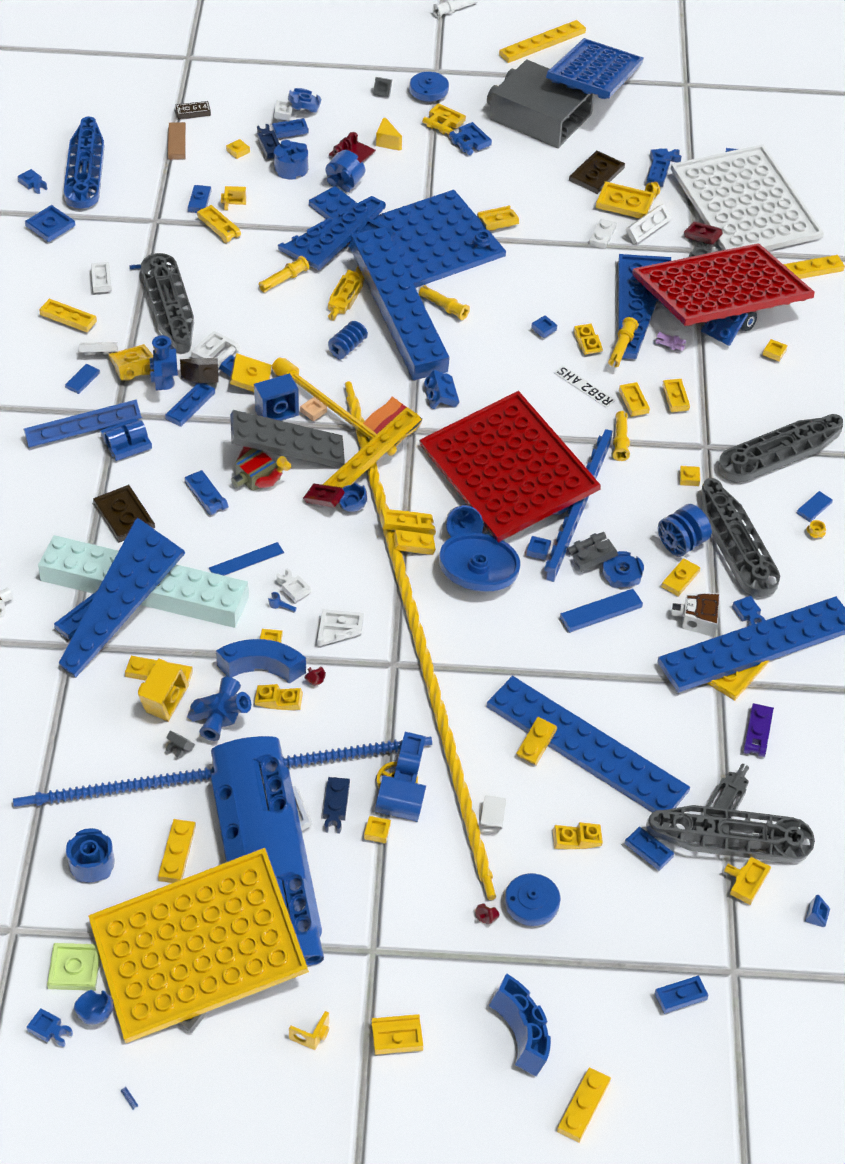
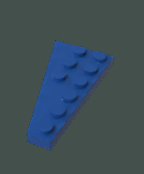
M370 196L355 204L351 210L347 212L343 210L338 213L339 216L333 219L328 218L307 229V233L301 236L295 235L291 238V241L285 244L283 242L278 244V250L295 259L303 256L308 261L309 266L320 270L351 241V235L357 233L365 218L369 217L373 220L386 208V203L374 196Z

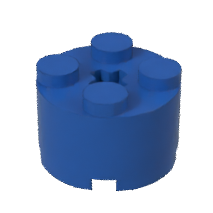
M285 139L275 148L274 170L278 172V176L293 180L296 179V176L301 175L303 177L307 174L309 170L308 149L305 143Z
M342 150L326 165L327 182L331 186L336 185L345 192H350L365 175V165L357 160L358 156L353 152Z
M87 828L75 833L76 836L71 840L69 839L66 845L69 869L75 880L79 882H96L109 878L115 864L110 837L95 828Z

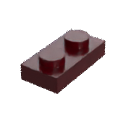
M696 221L684 231L686 238L711 245L723 234L721 228Z
M313 483L303 499L309 504L335 507L345 492L342 487Z

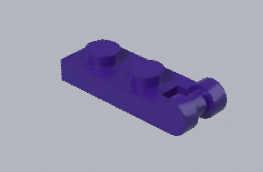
M752 704L743 753L750 754L752 752L759 754L758 756L765 757L774 707Z

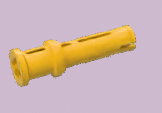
M299 256L296 261L287 263L285 268L259 282L260 290L265 293L285 280L297 277V274L309 270L308 261L305 257Z
M423 285L419 290L420 296L443 307L448 314L452 313L458 316L460 320H464L470 312L469 305H463L457 299L448 298L426 285Z
M626 317L622 322V329L617 334L618 341L608 361L612 367L615 361L614 367H619L628 343L634 338L633 333L639 326L638 321L634 318Z
M618 411L615 415L616 437L613 439V446L615 447L613 458L617 461H626L630 457V451L628 450L630 440L627 437L628 414L625 411Z

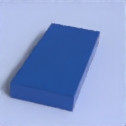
M86 363L65 384V388L80 394L100 374V370Z
M818 491L797 510V514L811 522L832 504L833 499Z

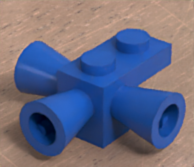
M161 335L152 340L154 350L153 358H150V369H154V371H150L151 383H155L156 391L171 389L175 385L173 376H178L176 349H171L172 341L169 337Z
M223 677L220 681L218 694L198 698L191 703L187 717L192 722L208 718L199 730L203 738L210 741H218L222 727L235 724L239 713H248L252 704L249 695L246 692H239L237 694L241 688L238 680L232 677Z

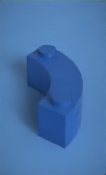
M248 639L230 643L216 650L217 667L227 677L254 672L255 669L268 670V673L275 674L290 684L306 674V657L296 649L280 642L266 639Z
M506 973L489 1006L504 1017L514 1032L518 1047L515 1065L537 1077L547 1062L551 1047V1036L548 1035L546 1026L548 1021L541 1006H537L529 996L531 992L518 980Z

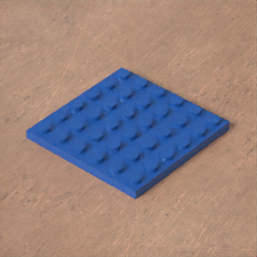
M454 189L387 211L373 219L396 232L392 242L415 288L506 256V250L489 230H486L481 220ZM478 231H487L492 238L491 244L485 247L476 245L474 243L476 233Z

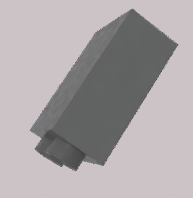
M526 59L517 69L511 68L506 74L505 80L499 86L493 85L489 90L487 103L491 105L490 120L559 149L592 115L594 94H586L578 88H568L563 83L551 82V79L546 78L547 71L550 70L549 68Z

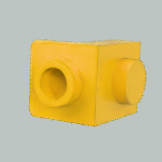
M225 186L224 193H221V204H224V210H228L229 204L246 205V187Z

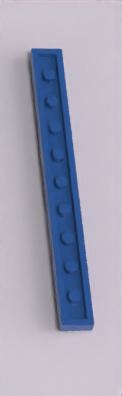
M605 429L603 435H599L596 443L597 449H593L591 454L592 462L587 463L586 468L595 479H597L611 445L612 430ZM589 496L569 507L568 514L570 515L564 518L562 525L564 529L559 531L556 540L558 544L557 546L553 545L550 555L552 558L551 560L548 559L544 571L547 572L546 580L554 582Z

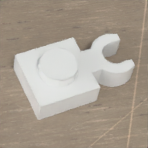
M285 569V577L279 573L276 574L277 582L282 585V590L294 602L311 593V587L299 575L293 577L290 569Z

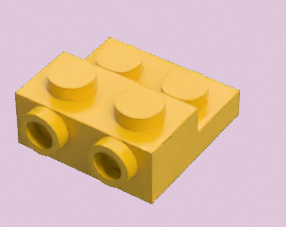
M145 344L109 354V359L121 380H131L135 376L149 375L150 371H154V369H150V358H153V354Z

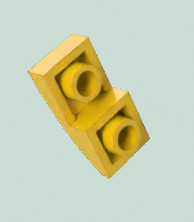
M592 323L574 326L575 337L585 355L603 352L599 336L595 334Z
M278 684L257 685L255 705L277 710H301L303 692L301 688L280 689Z
M579 822L577 827L555 825L552 829L554 849H587L599 847L603 844L600 824Z

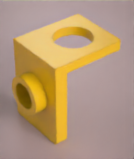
M324 1011L313 1034L290 1025L289 1039L316 1050L320 1041L325 1040L330 1029L328 1026L330 1023L329 1012ZM296 1034L303 1036L306 1040L299 1038Z

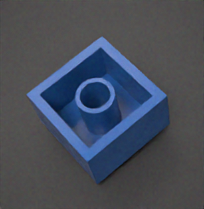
M290 373L254 384L255 412L258 416L280 421L299 416V389Z

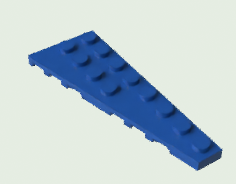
M619 254L618 331L622 329V322L626 317L634 318L639 323L637 330L633 333L634 338L628 343L622 358L637 359L658 301L633 276V269L671 261V257Z
M137 518L62 655L59 665L74 677H77L185 555L184 549Z

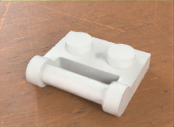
M212 331L191 350V357L195 359L213 358L226 346L228 349L218 357L219 370L220 364L233 353H237L241 348L236 341L216 331Z

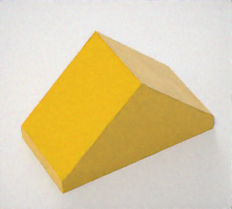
M385 117L382 119L376 132V146L400 151L402 150V135Z

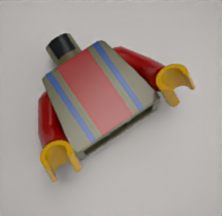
M243 446L235 462L236 475L231 478V482L236 488L245 484L252 491L272 487L280 480L283 470H290L291 463L284 456H280L276 463L264 451Z

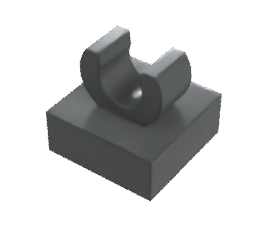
M375 77L373 94L389 97L393 80Z
M171 730L166 737L172 741L167 745L166 751L172 753L173 749L177 747L178 751L175 756L178 758L183 757L184 749L192 751L195 743Z

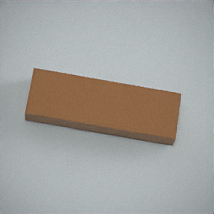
M186 122L169 123V160L186 159Z

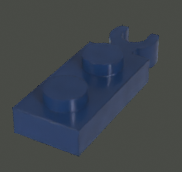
M265 124V129H261L258 125L257 137L267 159L274 158V150L280 142L274 130L270 131L268 124Z
M328 777L323 819H326L324 824L326 833H328L329 827L332 825L337 827L338 834L342 830L341 820H346L350 779Z

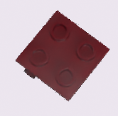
M350 132L347 137H344L339 144L333 147V151L329 153V156L334 157L338 152L348 150L358 156L357 160L361 163L369 158L376 149L358 142V134Z

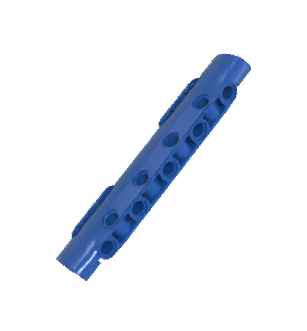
M256 736L236 739L217 745L211 749L214 767L211 780L226 862L263 848L266 849L287 908L282 880L284 881L291 922L306 964H319L324 960L320 940L322 927L290 772L284 764L280 740L273 736ZM259 762H260V765H261V770H262V775H263V780H264V785H265V790H266V795H267V800H268V805H269V810H270V811H268V808H267V803H266V798H265V793H264V788H263V783H262V778H261V773H260Z

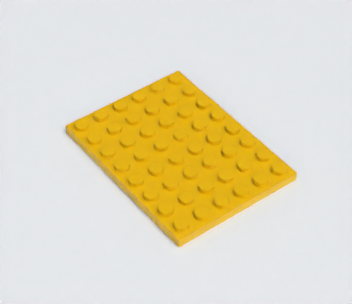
M265 848L88 915L126 1043L309 972Z

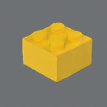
M158 658L157 662L150 667L145 683L143 682L139 686L138 696L146 713L169 722L189 685L181 667Z

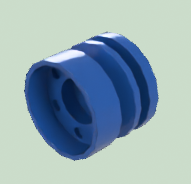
M686 504L674 513L661 519L657 528L659 537L666 549L676 556H684L696 546L706 542L711 538L712 534L711 524L707 516L699 507L693 504Z

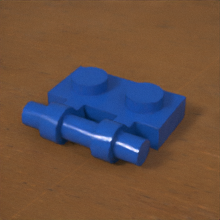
M473 122L459 127V133L452 131L449 134L452 142L455 145H459L460 149L468 155L473 154V147L479 151L492 145V139Z

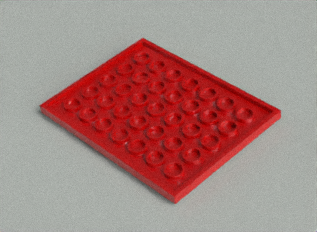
M759 243L633 269V276L684 326L709 322L714 319H724L728 316L741 315L747 312H756L779 305H789L793 302L806 301L807 299L814 298L815 294L814 290Z
M519 390L419 440L420 446L468 506L475 508L480 513L484 526L497 542L601 490V484Z

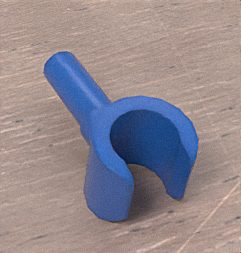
M271 593L273 599L268 598L271 608L284 607L296 612L297 608L282 601L279 593Z

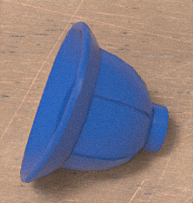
M467 505L457 506L447 514L446 529L450 537L463 533H482L483 519L475 508Z

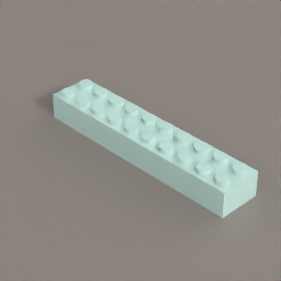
M53 535L38 564L40 580L95 593L99 589L119 550ZM176 564L141 605L236 628L249 599L248 581Z

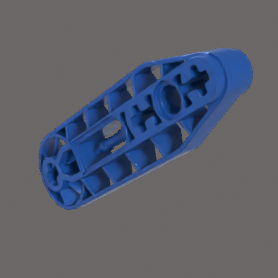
M87 116L82 118L79 127L69 142L64 197L65 202L73 208H89L95 205L100 198L105 145L94 117Z

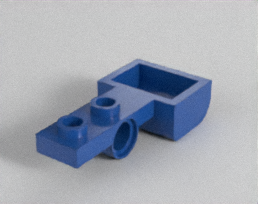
M404 732L394 778L383 775L374 812L418 822L426 785L416 783L426 736Z

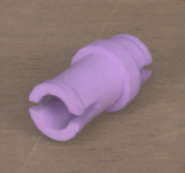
M661 332L657 335L659 339H656L657 344L668 346L672 350L678 349L683 351L685 347L683 344H686V340L680 339L679 336L675 335L673 337Z

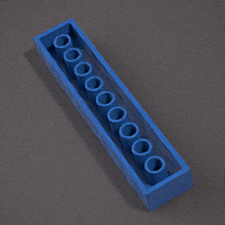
M382 227L352 234L351 252L413 381L428 377L433 370L442 373L448 372L450 357L386 228Z

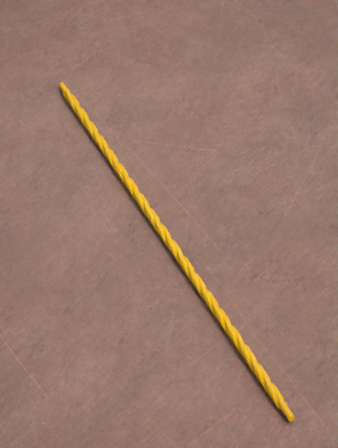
M347 381L344 385L348 396L346 399L350 414L364 423V419L361 416L360 403L355 396L352 382ZM355 428L359 446L362 449L370 440ZM375 462L367 470V474L380 516L381 509H389L386 504V495L383 485L379 480V471ZM383 529L446 760L450 768L451 778L458 796V803L466 825L468 839L474 854L480 881L484 884L487 899L494 900L496 899V893L492 882L493 874L489 868L484 843L480 838V828L476 814L472 809V800L468 786L464 781V771L456 752L453 732L448 724L447 711L441 699V690L434 673L430 652L426 646V637L419 621L417 605L412 597V588L409 577L405 572L404 559L401 551L395 550L393 539L395 530Z

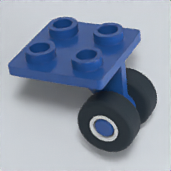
M747 312L741 315L728 316L724 319L710 320L705 322L701 332L730 346L739 329L749 331L754 327L757 321V313Z

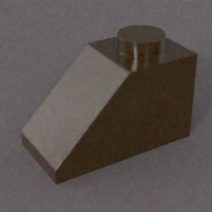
M218 358L180 359L181 379L197 383L219 382Z

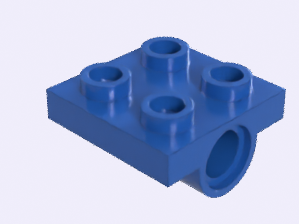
M137 418L100 430L104 442L116 461L152 449V443L148 438L146 427L143 421L137 420Z

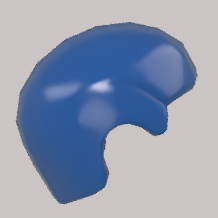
M355 482L342 488L345 492L339 502L342 509L348 512H357L366 505L367 491L364 485L360 486Z
M88 990L76 1000L74 1011L83 1023L96 1025L107 1020L112 1013L113 999L104 990L101 991V994Z

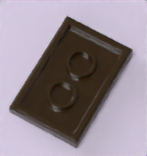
M596 150L569 176V181L598 194L602 190L605 181L611 182L625 168V163Z
M129 484L93 498L95 507L118 542L125 540L137 518L153 529L155 528L154 521Z

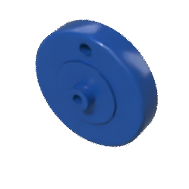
M426 71L418 73L411 78L409 90L419 100L437 101L448 94L449 82L442 74Z
M536 873L522 874L514 878L507 886L505 892L506 910L514 920L528 926L546 924L559 911L561 901L559 889L551 879L544 875Z

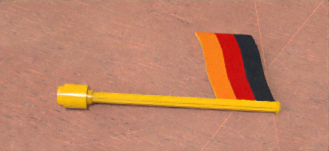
M279 357L272 364V369L278 377L290 373L295 383L370 440L406 408L404 404L391 396L385 405L374 411L362 423L299 376V368L286 358ZM423 418L387 451L389 456L396 453V447L404 438L418 429Z

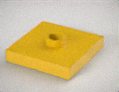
M236 353L230 384L254 392L255 383L270 379L272 365Z

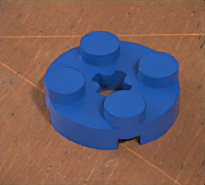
M294 88V91L290 90L288 94V100L292 103V108L300 110L302 108L310 112H317L320 107L321 97L317 94L315 97L310 90Z
M617 551L618 556L603 563V575L609 581L611 587H631L640 584L644 572V564L638 556L635 558L630 555V552ZM620 567H623L627 571H621Z

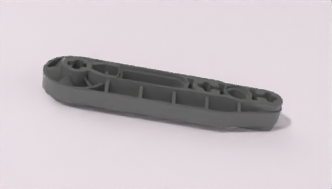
M164 253L148 255L141 262V273L158 330L164 336L171 339L172 346L176 349L177 353H188L192 345L194 315L177 262L172 256ZM169 289L171 290V294H172V297H173V301H172V299H171V297H170ZM162 291H164L166 301L164 300ZM152 299H158L159 301L153 303ZM156 311H160L163 313L157 315ZM189 318L192 319L191 322H187L186 320Z
M829 414L822 418L799 420L731 447L722 452L719 458L718 469L721 475L728 480L745 482L816 454L840 436L843 429V418L837 414Z
M715 478L706 479L701 489L703 512L711 524L712 536L740 587L748 594L757 597H766L773 594L778 589L781 577L779 570L742 504L723 488L719 480ZM769 576L776 578V584L768 583Z
M690 805L657 810L649 816L646 822V830L652 837L661 838L694 852L743 858L753 857L759 860L784 863H799L808 857L815 844L814 833L809 825L801 819L788 816ZM684 812H701V815L689 814ZM706 813L723 815V818L706 816ZM728 816L745 818V820L730 819ZM750 819L766 820L767 823L750 821ZM676 824L683 825L685 829L678 828ZM804 838L809 839L810 845H801ZM685 841L700 843V846L692 845ZM705 844L721 845L722 848L707 847ZM727 846L744 848V851L727 849ZM799 847L803 854L801 857H797L795 854ZM750 849L766 851V854L750 852Z

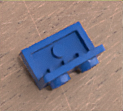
M433 370L426 377L424 386L432 409H435L439 403L453 407L460 403L451 375Z

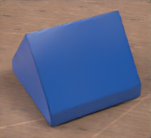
M816 895L810 902L805 922L825 927L830 907L820 895Z

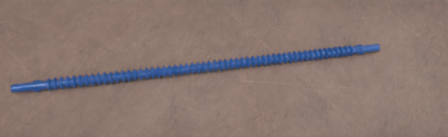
M431 736L426 737L424 746L432 745ZM394 739V742L388 740L387 743L382 741L381 744L375 742V745L369 743V746L363 744L362 747L356 745V748L350 746V749L344 747L343 750L337 748V751H334L332 748L330 752L326 749L324 753L319 750L318 753L313 751L312 754L306 752V755L300 753V756L294 754L293 757L287 755V758L283 757L285 766L291 768L294 765L297 768L299 764L303 767L304 764L310 766V763L316 765L317 762L323 764V761L329 763V760L335 762L336 759L342 761V758L348 760V757L354 759L355 756L358 758L361 755L367 757L368 754L373 756L374 753L379 755L382 752L385 755L387 751L390 754L392 751L398 753L403 740L397 741ZM211 766V769L205 767L204 770L198 768V771L192 769L191 772L185 770V773L179 771V774L173 772L172 775L166 773V776L160 774L159 777L153 775V778L147 776L146 779L140 777V780L134 778L133 781L127 779L126 782L121 780L120 783H117L115 780L113 784L109 781L106 785L102 782L100 786L95 783L93 787L89 784L88 787L82 785V788L76 786L75 789L69 787V790L63 788L62 791L56 789V792H52V790L49 793L35 792V795L13 798L14 807L31 804L40 806L46 802L53 804L54 801L59 803L60 800L66 802L67 799L73 801V798L79 800L80 797H83V799H86V796L92 798L93 795H96V797H99V794L105 796L106 793H109V795H112V792L118 794L119 791H122V793H125V790L131 792L132 789H135V791H138V788L144 790L145 787H148V789H151L152 786L157 788L158 785H161L163 788L167 784L169 787L171 783L176 786L180 782L182 785L184 781L187 784L191 780L194 783L196 780L202 782V779L208 781L211 778V774L214 773V767Z

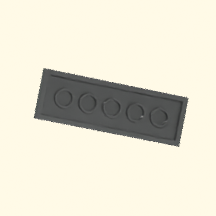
M232 410L230 414L232 444L341 468L345 464L343 435L237 410Z

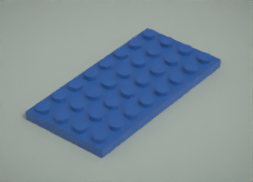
M583 38L547 71L546 78L551 79L550 81L553 83H563L568 88H578L586 94L593 93L601 99H609L642 65L644 57Z

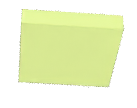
M54 943L47 982L48 989L96 991L100 965L97 944Z

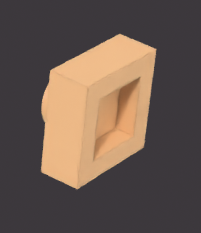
M313 397L300 406V412L310 420L315 421L327 412V406Z

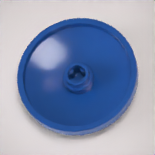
M483 533L455 535L444 542L439 554V566L444 575L457 585L475 591H497L510 586L517 579L521 565L520 558L513 547L503 540L497 542L493 536Z

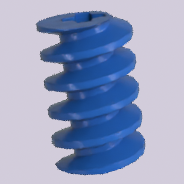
M350 321L343 329L329 339L328 347L332 355L337 359H344L346 355L368 337L367 329L360 322Z

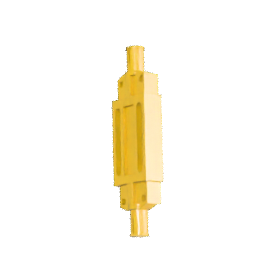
M358 265L355 271L347 270L346 274L342 275L330 296L328 309L331 312L328 318L332 321L336 319L338 314H345L347 309H351L363 288V281L365 279Z

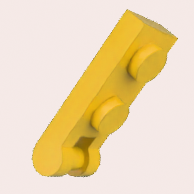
M209 205L197 211V217L217 233L224 243L230 242L232 238L241 236L240 229L214 206Z
M381 509L382 529L436 534L431 514Z

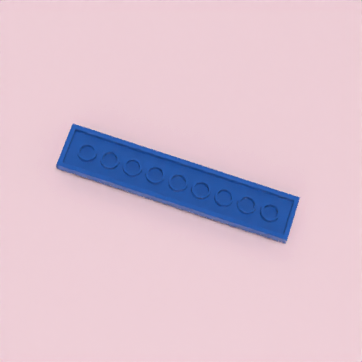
M835 596L658 657L657 663L679 693L722 678L723 676L734 674L737 671L754 667L761 662L771 661L845 635V607Z
M513 675L487 701V708L527 733L537 717L556 725L558 729L548 745L550 748L652 813L657 810L676 808L690 791L689 785Z

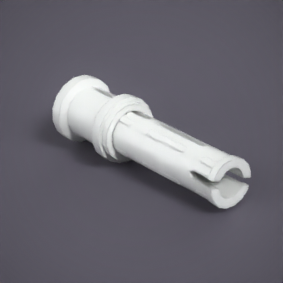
M445 0L444 3L433 4L432 10L435 17L439 18L443 14H452L454 10L477 4L478 0Z

